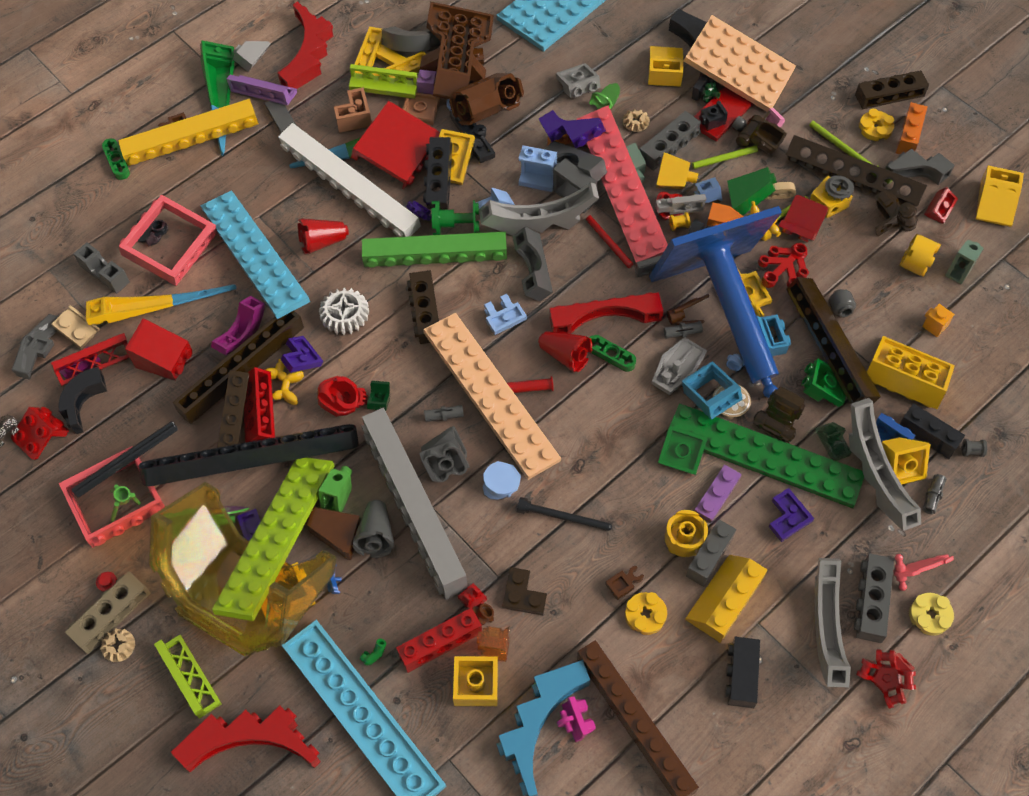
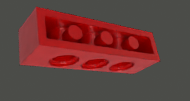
M256 367L248 372L249 378L244 404L245 443L275 437L271 371Z
M470 608L396 647L398 656L407 673L482 634V625L473 609Z

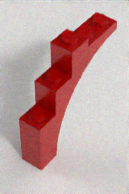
M297 1L293 4L295 17L305 30L304 40L296 57L278 72L281 85L296 89L322 74L319 60L328 55L326 41L334 37L333 25L329 20L327 21L322 16L317 19L315 15H312L305 6H302Z
M280 705L263 722L255 712L250 714L246 709L229 726L221 716L216 719L210 714L171 751L172 755L189 772L220 752L246 745H269L288 750L303 758L313 768L321 762L317 757L320 753L312 744L307 747L303 742L304 736L295 729L298 726L294 720L297 716L289 708L284 710Z

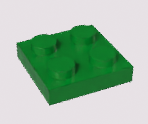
M669 426L658 463L696 475L708 437Z

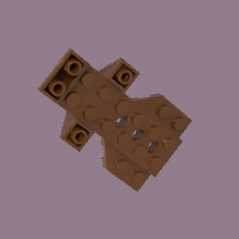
M430 1L426 28L440 40V47L421 57L419 70L436 71L432 96L450 99L453 97L451 95L453 91L469 85V81L476 82L485 78L486 69L474 56L473 50L474 47L491 40L493 14Z

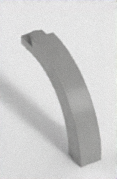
M818 558L817 576H815L814 611L820 667L827 687L849 688L851 666L846 658L843 647L839 614L841 560Z

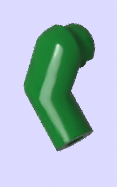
M378 639L371 654L368 651H364L360 656V661L368 666L383 656L387 644L386 641Z

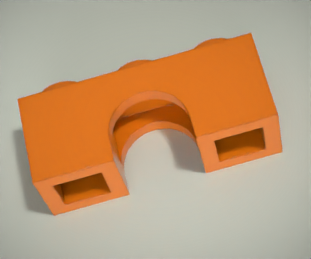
M910 103L904 119L896 154L906 153L910 149L916 150L928 106Z

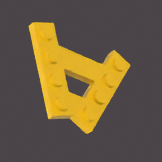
M369 26L354 65L373 67L377 57L391 65L385 69L417 73L420 71L421 57L426 55V53L421 51L405 58L382 45L381 28Z

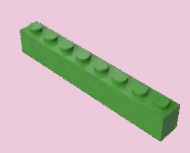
M506 231L362 239L364 267L507 260Z

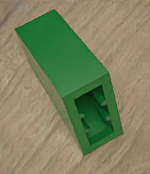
M766 167L728 180L732 208L744 215L750 211L752 201H755V205H758L775 192L774 184L777 183L775 174L771 173L769 168Z

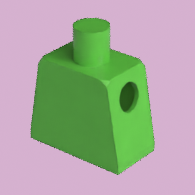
M342 466L340 471L331 469L318 490L322 509L343 511L352 491V470L349 467Z

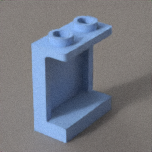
M523 145L519 155V161H521L519 186L552 192L553 168L557 164V152Z

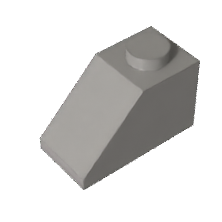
M245 41L242 46L239 44L233 51L235 53L233 60L249 72L264 55L271 43L268 41Z

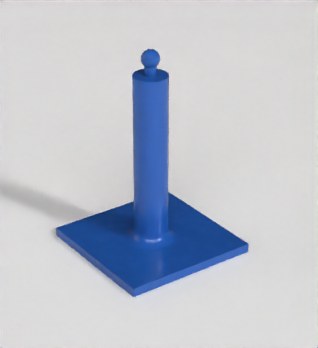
M779 206L671 239L649 275L652 283L706 266L751 383L758 384L762 382L764 387L763 394L768 399L771 393L778 389L773 385L771 378L779 375V372L733 257L751 252L782 212Z

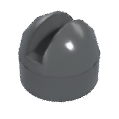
M738 116L731 127L737 131H742L746 126V121L741 116Z

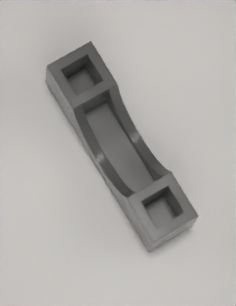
M553 141L544 149L557 152V163L567 159L596 181H599L607 173L605 161L601 157Z
M524 227L512 236L515 251L523 257L529 269V275L522 280L524 294L537 301H542L553 293L540 233Z

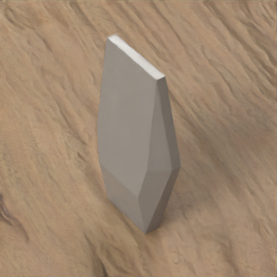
M684 337L662 355L651 384L670 395L682 386V380L697 371L707 350Z

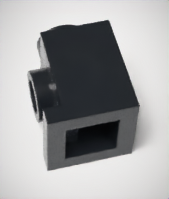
M717 101L715 105L701 110L699 120L707 130H711L726 124L728 112L722 103Z

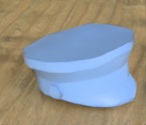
M497 461L487 467L483 474L484 495L495 500L511 497V494L518 490L521 475L514 465Z

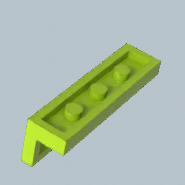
M350 65L351 79L349 90L364 87V91L367 93L415 99L417 92L416 72Z
M178 635L166 644L162 639L154 644L192 711L199 719L222 705L181 635ZM180 642L183 647L180 656L171 654L169 649ZM183 660L192 662L190 673L181 671ZM193 677L202 679L203 682L200 690L191 688ZM203 694L212 696L215 702L203 708L201 705Z

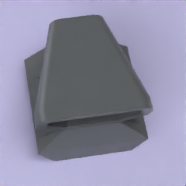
M454 426L449 427L421 447L422 452L419 454L432 481L444 482L448 479L449 475H462L467 471V468H470L466 459V448Z

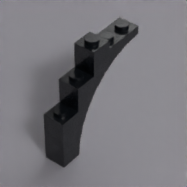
M678 9L670 18L669 31L679 36L691 48L707 22ZM700 72L699 79L693 87L692 99L698 101L701 96H705L702 95L703 91L706 90L705 85L711 82L714 83L715 80Z

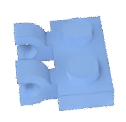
M507 294L500 296L502 300L500 304L503 309L498 312L491 301L484 304L486 308L484 312L488 316L486 317V322L494 335L527 320V315L518 302L513 304Z

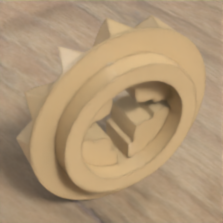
M628 110L627 114L623 116V125L630 131L640 132L649 126L650 117L647 116V112L643 113L642 110Z
M115 628V631L107 632V636L102 639L100 649L107 660L121 662L133 653L135 639L129 631ZM117 638L122 643L119 645L118 652L115 647H111L116 644Z

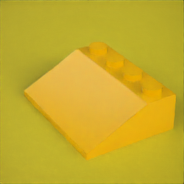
M883 336L867 373L874 385H880L890 392L899 393L909 400L918 401L928 408L937 410L947 392L955 365Z

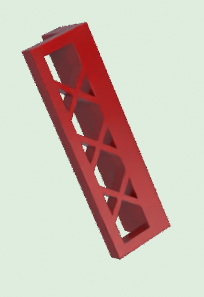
M122 333L52 362L51 366L61 387L67 385L75 377L76 372H84L78 369L80 362L92 363L90 369L95 364L102 370L130 358L128 354L124 356L114 354L116 347L124 345L126 348L128 344L127 338ZM103 353L110 357L107 363L101 364L96 362L97 356ZM66 368L73 370L72 377L63 381L59 371Z

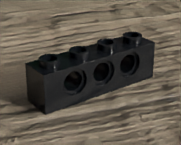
M430 137L429 144H426V153L429 156L428 160H425V169L428 170V173L424 177V186L427 189L423 193V202L426 203L428 209L435 208V205H432V201H439L440 209H449L452 162L451 137ZM438 155L442 156L440 159H435ZM437 171L441 172L439 175H434ZM434 188H440V190L437 192L433 191Z

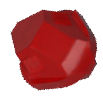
M344 376L326 379L317 388L318 405L336 417L347 416L355 412L356 408L367 405L368 395H366L365 389L357 388L353 381Z

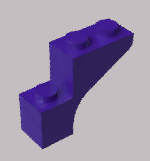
M554 110L539 118L551 142L560 139L567 133L575 148L584 146L588 141L599 137L606 131L599 118L568 121L558 117Z

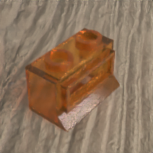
M487 626V628H483V631H479L477 644L478 651H481V656L498 657V661L506 662L510 643V626L504 630Z

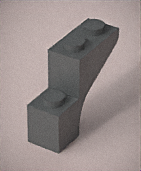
M910 149L908 152L900 154L894 162L890 161L885 169L907 178L925 177L939 185L950 177L955 165L940 153L925 160L913 149Z

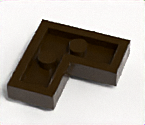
M510 567L502 605L503 609L544 615L547 593L527 590L530 570Z

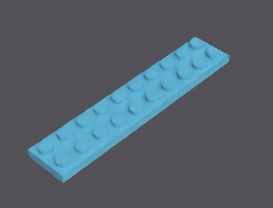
M232 190L200 205L209 221L216 225V231L277 319L310 302L305 291Z
M317 619L282 645L396 796H436L447 787Z

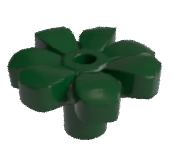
M711 82L705 85L706 90L702 93V95H705L703 97L705 103H708L713 98L718 99L720 97L716 83Z

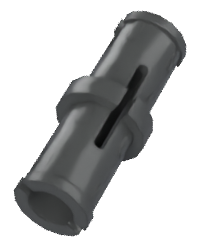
M701 321L688 324L683 322L676 326L664 327L663 331L665 339L678 336L683 338L689 334L702 333L703 327Z
M462 405L453 407L441 406L438 409L424 410L425 422L447 421V419L464 417Z
M941 474L933 476L932 484L927 489L926 501L922 508L927 514L936 513L938 502L943 497L942 491L947 479Z

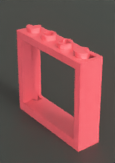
M160 195L158 199L152 202L151 208L142 214L137 225L132 226L128 236L120 241V253L123 257L177 286L217 235L216 225L169 198ZM164 208L203 230L172 270L132 248Z
M133 446L59 483L86 541L92 548L104 544L106 540L114 536L123 534L125 530L133 526L142 524L144 520L157 516L166 509L155 486H147L154 501L93 533L91 532L71 489ZM138 457L137 459H135L119 471L131 466L134 463L136 464L139 470L138 466L140 463H142L140 457Z

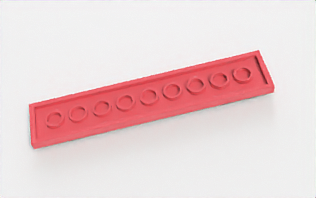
M609 105L577 118V120L599 118L604 125L606 131L599 137L588 141L587 146L592 155L601 157L605 161L607 173L601 180L635 262L661 256L668 246Z

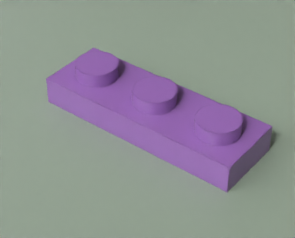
M724 464L694 511L700 517L712 523L742 474Z

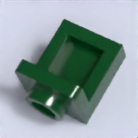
M371 381V393L367 402V409L377 411L384 408L386 411L390 401V382Z

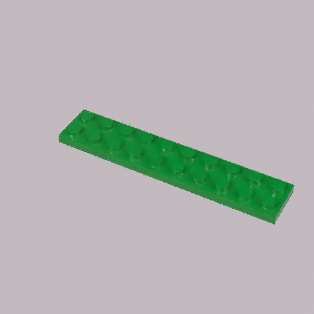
M679 403L670 426L708 437L703 453L852 509L854 508L864 480L862 470L718 417L711 420L704 412Z

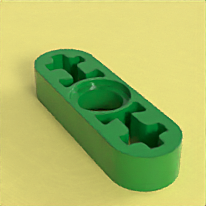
M106 139L102 143V148L116 179L124 180L129 177L130 171L122 156L119 145L115 139ZM112 146L114 151H110L109 147ZM114 157H120L118 161H112ZM118 167H121L123 171L119 172Z
M599 335L589 337L593 344L599 343L595 347L592 346V354L623 371L630 372L634 370L636 366L634 354ZM608 350H614L617 354L613 357H610L606 354V352Z

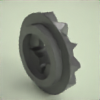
M833 176L826 181L825 191L828 192V196H833L834 200L839 198L842 201L844 198L849 199L853 194L854 185L844 176ZM841 185V190L837 191V188Z

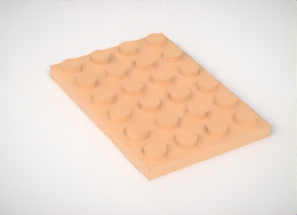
M711 15L684 59L685 63L766 112L773 108L796 65Z

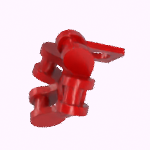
M877 649V663L862 658L861 663L863 665L861 670H857L856 675L872 681L884 694V699L889 709L894 708V705L898 703L906 704V697L902 689H916V684H913V676H916V671H913L915 668L900 653L896 654L895 650L882 652V650ZM883 661H890V664H883ZM871 668L876 669L874 675L869 674ZM901 675L904 676V683H902ZM896 690L897 694L891 696L890 691Z

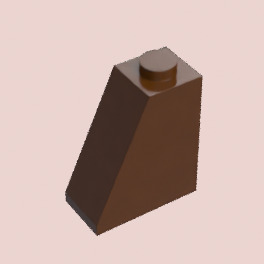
M313 507L311 514L306 520L310 533L347 560H352L354 553L353 539L361 521L360 516Z

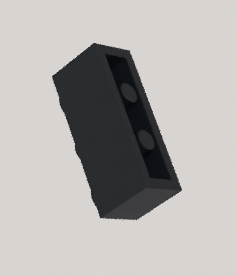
M914 403L900 422L901 426L908 428L916 435L915 439L929 443L931 449L947 459L951 458L966 436Z
M735 636L732 643L728 644L727 655L731 656L730 664L727 663L726 676L730 678L729 685L726 684L725 698H728V705L754 709L758 698L760 640Z

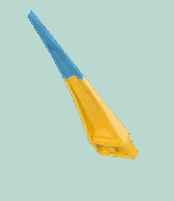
M233 284L202 291L160 296L101 297L86 301V321L88 325H98L104 321H107L109 324L235 290L237 287Z

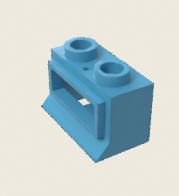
M778 314L766 317L757 316L772 356L786 354L791 345L789 335L784 333L785 324L783 319H779ZM774 326L779 342H774L769 327Z

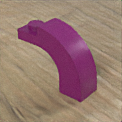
M252 296L240 301L233 325L226 333L212 341L211 348L224 355H228L257 332L264 315L265 303Z

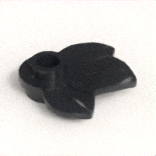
M161 219L154 220L138 239V242L147 241L148 246L157 244L161 240L162 235L168 231L167 223Z

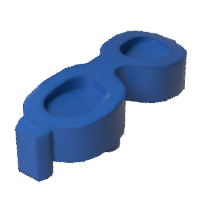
M330 564L325 573V577L328 579L327 590L332 592V594H340L336 581L341 582L342 578L335 577V567L337 564Z

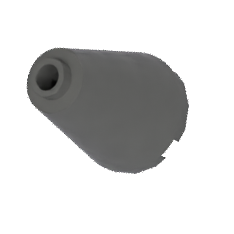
M372 500L367 503L353 539V548L360 555L364 556L367 553L371 554V558H378L391 553V549L394 547V540L386 504L380 500Z

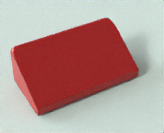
M947 187L937 191L924 215L943 224L958 198Z

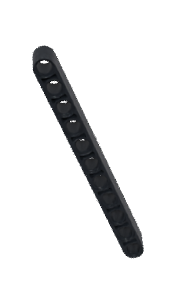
M346 424L147 460L140 463L138 467L142 484L144 486H155L350 450L358 447L359 441L356 426Z

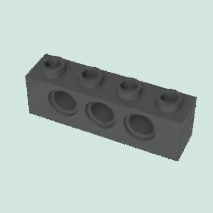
M684 111L639 149L646 162V166L654 171L660 167L664 152L674 156L680 148H684L692 138H696L699 135L701 121L687 111Z
M869 553L867 558L861 562L860 572H863V579H860L858 584V591H861V597L857 599L856 610L859 611L858 618L856 617L854 621V630L857 631L856 638L882 643L887 637L894 558ZM871 575L878 577L879 581L873 580ZM869 594L876 596L877 601L872 600ZM867 614H872L875 620H870Z

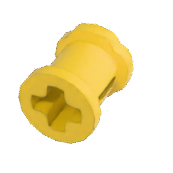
M685 212L683 215L669 216V225L672 231L682 227L690 228L691 222L688 212Z

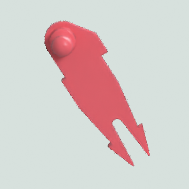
M896 554V565L893 574L896 576V580L899 581V589L901 591L907 589L905 583L907 577L919 575L921 572L947 564L954 560L953 556L949 557V554L939 555L905 566L902 561L903 556Z

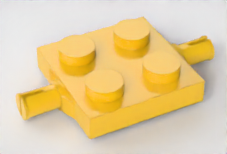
M739 271L756 316L764 317L765 315L760 307L771 304V296L762 285V281L756 271L748 274H741Z

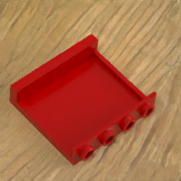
M388 101L353 147L351 158L357 161L359 157H362L401 181L403 183L402 189L404 190L407 185H412L415 180L414 175L421 172L424 167V161L428 160L429 154L426 153V144H429L430 137H439L440 132Z

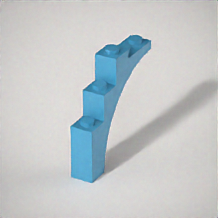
M583 660L535 676L534 684L531 687L535 698H539L517 705V713L514 714L518 727L521 725L522 727L499 735L500 742L496 743L500 756H505L506 761L515 758V761H512L515 774L520 773L522 782L519 783L523 796H538L533 777V757L538 736L549 715L569 696L590 685V678Z

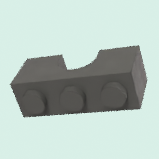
M86 242L74 253L77 262L84 270L116 294L130 283L125 271L113 261L106 262L100 252Z
M718 519L690 564L686 577L704 587L721 555L725 553L733 540L737 529Z

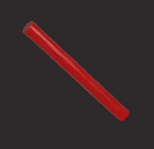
M589 215L586 221L626 267L631 268L633 262L595 219Z

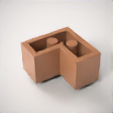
M364 87L347 91L349 104L334 106L339 133L366 128L371 125L372 121Z

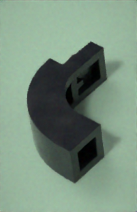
M99 367L76 375L68 382L60 395L59 412L66 420L68 428H72L75 434L84 432L80 416L83 403L94 395L107 392L105 378Z

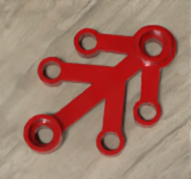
M796 243L791 248L771 246L768 250L770 257L766 255L760 256L758 265L763 268L767 267L768 264H777L779 266L773 272H765L761 280L762 285L766 288L774 287L778 277L786 269L789 278L786 283L787 287L797 277L806 278L809 274L804 261L808 254L807 247L802 243ZM779 254L789 255L787 258L777 257ZM795 260L797 261L799 267L797 273H795L793 262Z

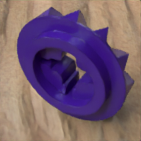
M408 201L406 207L412 213L424 220L432 218L431 211L416 201Z

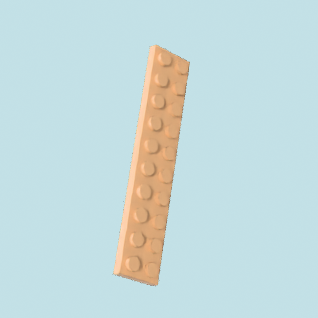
M456 313L424 329L425 336L527 480L561 461L559 454Z

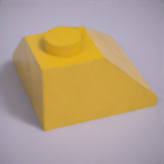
M900 437L882 441L888 461L901 484L926 479L930 452L929 443Z

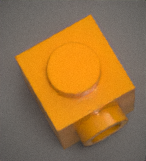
M938 304L934 309L931 307L926 312V320L922 327L938 337L949 326L955 314L941 304Z

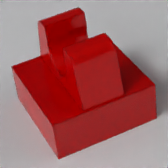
M474 583L458 595V599L467 609L474 606L479 607L487 601V597Z

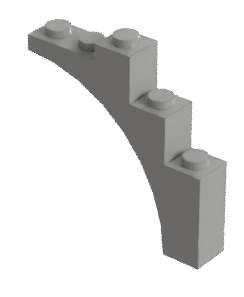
M590 182L569 196L534 205H510L489 200L479 209L480 221L482 225L501 232L506 231L507 234L512 236L524 227L542 233L552 224L569 230L580 221L579 215L599 199L596 184Z
M867 398L852 403V433L849 434L850 451L862 461L864 479L876 489L877 506L902 531L921 525V508L903 488L882 446L874 416L873 401Z

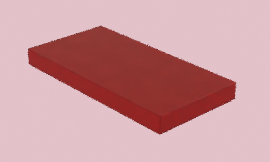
M727 87L720 91L718 99L713 98L702 108L715 105L717 101H720L728 112L726 124L707 130L704 125L700 124V132L714 141H717L732 126L738 116H742L754 105ZM701 110L694 116L698 120Z

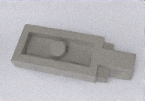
M701 194L671 199L663 198L656 200L655 206L657 213L669 212L670 215L703 211L706 196Z

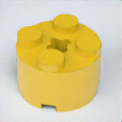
M915 234L908 250L905 251L901 259L900 266L924 277L928 267L932 266L935 260L933 255L938 252L941 244L922 235Z
M681 510L668 520L664 538L669 552L681 557L697 555L707 538L708 526L706 521L695 511Z

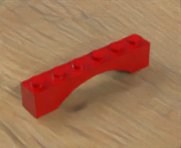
M649 292L636 296L629 295L627 297L610 298L602 301L594 300L581 304L574 303L567 306H555L549 309L552 332L572 334L584 323L603 316H624L636 319L642 323L662 321L663 307L659 292Z

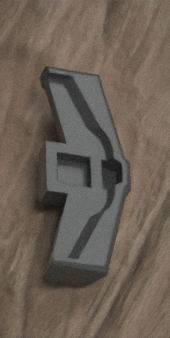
M48 314L23 337L11 370L18 377L30 380L37 356L46 358L54 346L53 340L49 338L57 332L52 327V323L59 316Z

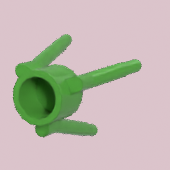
M116 484L110 490L111 493H114L113 499L115 501L110 519L111 522L115 520L120 505L127 504L130 499L137 505L141 504L135 493H131L125 486Z

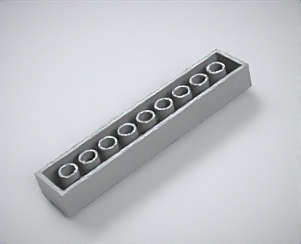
M381 408L362 416L364 424L361 425L365 441L372 449L371 453L374 460H377L379 464L378 467L382 476L386 478L387 487L395 497L394 501L397 508L401 509L402 518L406 526L410 528V534L414 543L417 542L419 554L422 560L425 559L426 568L430 577L434 578L435 587L439 595L443 594L447 600L462 593L468 588L466 573L385 409Z

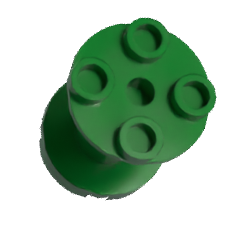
M473 200L472 213H454V209L440 210V202L432 201V205H435V208H432V229L436 230V233H433V235H441V228L455 227V224L473 223L474 233L480 232L479 221H476V215H479V204L475 203V200Z

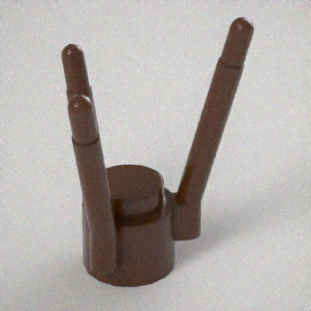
M709 294L700 298H694L676 308L668 310L667 317L670 324L676 323V325H679L683 322L688 324L701 321L703 324L704 320H682L685 318V309L709 298Z

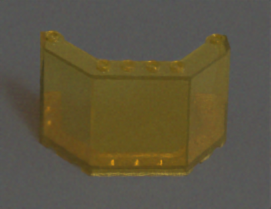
M204 482L151 516L149 566L153 573L157 571L162 579L160 584L168 598L173 597L177 604L175 610L180 617L236 652L246 656L255 651L260 652L268 650L273 646H281L334 575L337 557L327 551H321L317 554L316 558L293 566L285 562L275 582L269 586V593L254 621L214 615L212 608L250 541L240 536L220 501L218 489Z

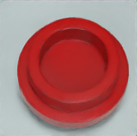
M103 572L97 577L96 586L100 591L105 592L116 584L117 577L112 572Z

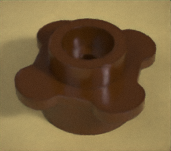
M483 603L479 607L474 606L472 608L481 625L494 621V610L490 605Z

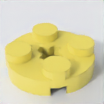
M924 593L917 596L909 609L911 622L926 635L936 636L942 634L949 629L954 620V612L949 599L935 593ZM933 610L936 613L934 619L926 612Z

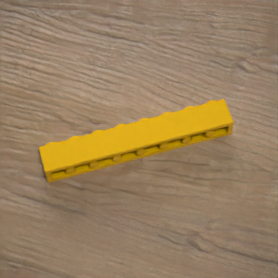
M250 99L118 141L122 156L127 165L130 166L230 133L251 128L259 123Z

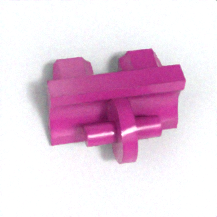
M575 696L569 697L568 701L561 705L563 708L560 711L562 719L557 721L558 727H565L567 733L572 732L575 742L581 741L586 735L596 729L592 719L584 720L582 714L588 711L585 699L576 700Z

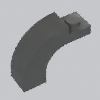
M396 26L382 29V45L392 50L421 52L430 50V47L440 45V40L428 29L406 31Z

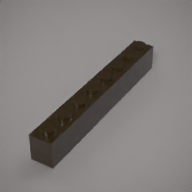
M797 277L786 290L850 404L867 398L871 399L874 404L881 396L813 278Z
M292 311L279 319L276 317L271 319L174 400L173 404L177 412L191 425L226 395L229 370L248 373L254 367L258 368L284 346L288 338H293L304 329L301 316Z

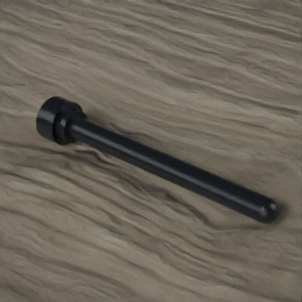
M520 497L517 513L525 514L530 511L607 531L612 529L611 523L531 504V501H528L527 498Z

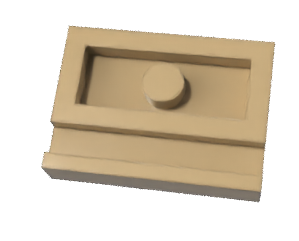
M71 305L52 323L53 328L80 349L100 331V328L95 324L88 325L86 317Z

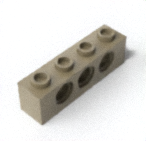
M128 571L125 575L120 576L116 584L109 590H106L94 605L89 606L78 620L72 622L65 633L89 654L107 636V632H112L151 593L143 583ZM123 593H127L124 598L119 599ZM111 608L109 613L104 614L106 609ZM95 623L92 629L87 630L89 625Z

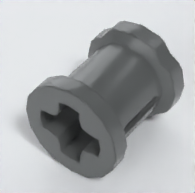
M963 439L961 446L962 455L985 457L987 454L986 440L969 441V439Z

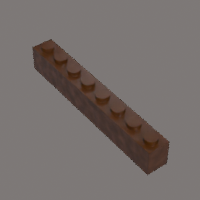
M594 640L580 649L577 653V660H583L590 679L671 796H692L695 794L699 786L597 641Z

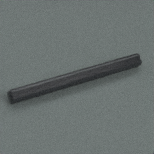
M170 421L71 489L77 498L81 497L178 431L177 426L173 421Z

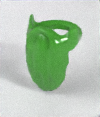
M613 83L604 87L601 93H592L589 104L596 105L597 110L609 105L611 110L619 97L620 86L617 83Z

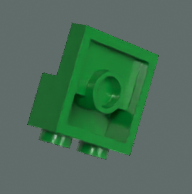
M819 358L813 363H809L804 370L807 376L801 383L804 387L803 393L818 402L824 398L830 403L841 407L844 404L846 395L830 366Z

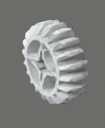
M345 288L342 291L336 289V293H329L330 297L324 296V301L320 304V320L325 328L328 327L330 332L334 330L338 334L341 331L345 335L349 331L352 334L354 329L359 331V326H364V321H368V302L363 295H360L358 291L354 292L352 288L349 291H346Z

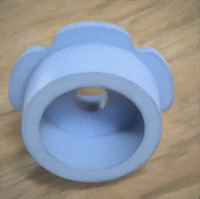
M730 354L727 356L728 361L726 365L729 369L739 371L744 366L741 355Z

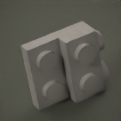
M586 63L556 73V79L563 85L564 92L570 98L580 97L583 93L594 92L601 88L599 75Z

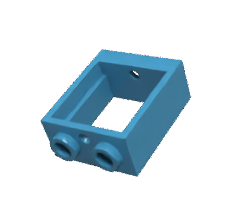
M713 361L682 380L684 393L711 420L743 400L741 387ZM715 379L725 390L706 401L695 390Z

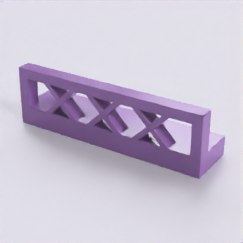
M229 75L227 78L231 92L288 105L297 94L296 88L239 75V77Z

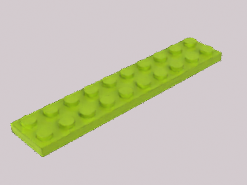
M301 458L294 461L213 606L214 615L249 621L255 620L319 498V488L331 469L335 467L333 461L314 458Z

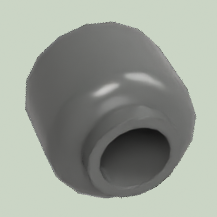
M838 289L829 298L830 307L837 316H850L856 308L853 295L848 290Z

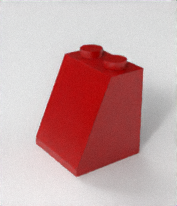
M144 318L125 348L135 368L175 381L182 374L187 359H190L192 356V348L188 340Z

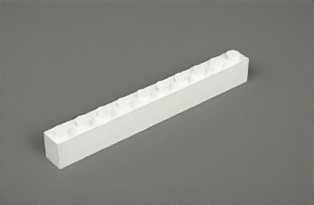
M291 123L278 136L281 142L280 146L286 152L290 151L296 160H302L311 171L315 170L321 179H327L334 189H340L342 194L348 199H353L359 208H365L372 218H378L380 223L386 228H391L397 237L412 236L421 227L419 218L294 123Z

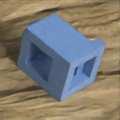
M715 177L695 183L696 191H694V195L705 194V203H710L717 199L719 202L723 201L721 187Z

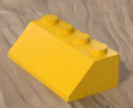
M728 555L685 620L721 643L764 579L767 569L750 558Z

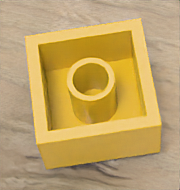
M454 656V706L498 705V657Z

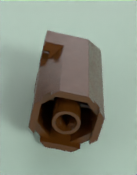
M495 73L453 91L451 94L453 97L450 98L449 103L453 116L455 118L459 117L461 120L458 122L461 125H471L500 111H509L520 105V97L524 95L521 80L515 78L513 74Z

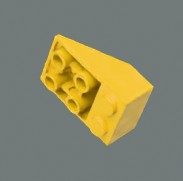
M650 46L648 85L681 87L684 62L683 48Z
M987 166L981 178L975 219L1012 227L1022 189L1024 173Z

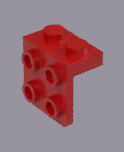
M796 195L785 219L781 220L779 227L783 228L782 232L792 235V233L798 234V238L808 242L809 239L814 241L828 212V207L803 196Z
M29 407L11 435V439L32 460H37L52 436L66 437L69 430L61 420L52 415L50 409L46 407Z

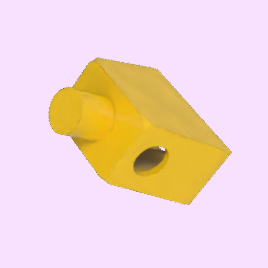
M664 152L655 188L684 189L686 181L691 183L697 182L699 173L689 171L690 162Z
M829 176L820 183L810 197V200L828 207L825 218H829L847 209L853 197L851 195L849 199L844 198L841 201L839 198L834 200L833 196H828V192L825 191V184L831 178Z

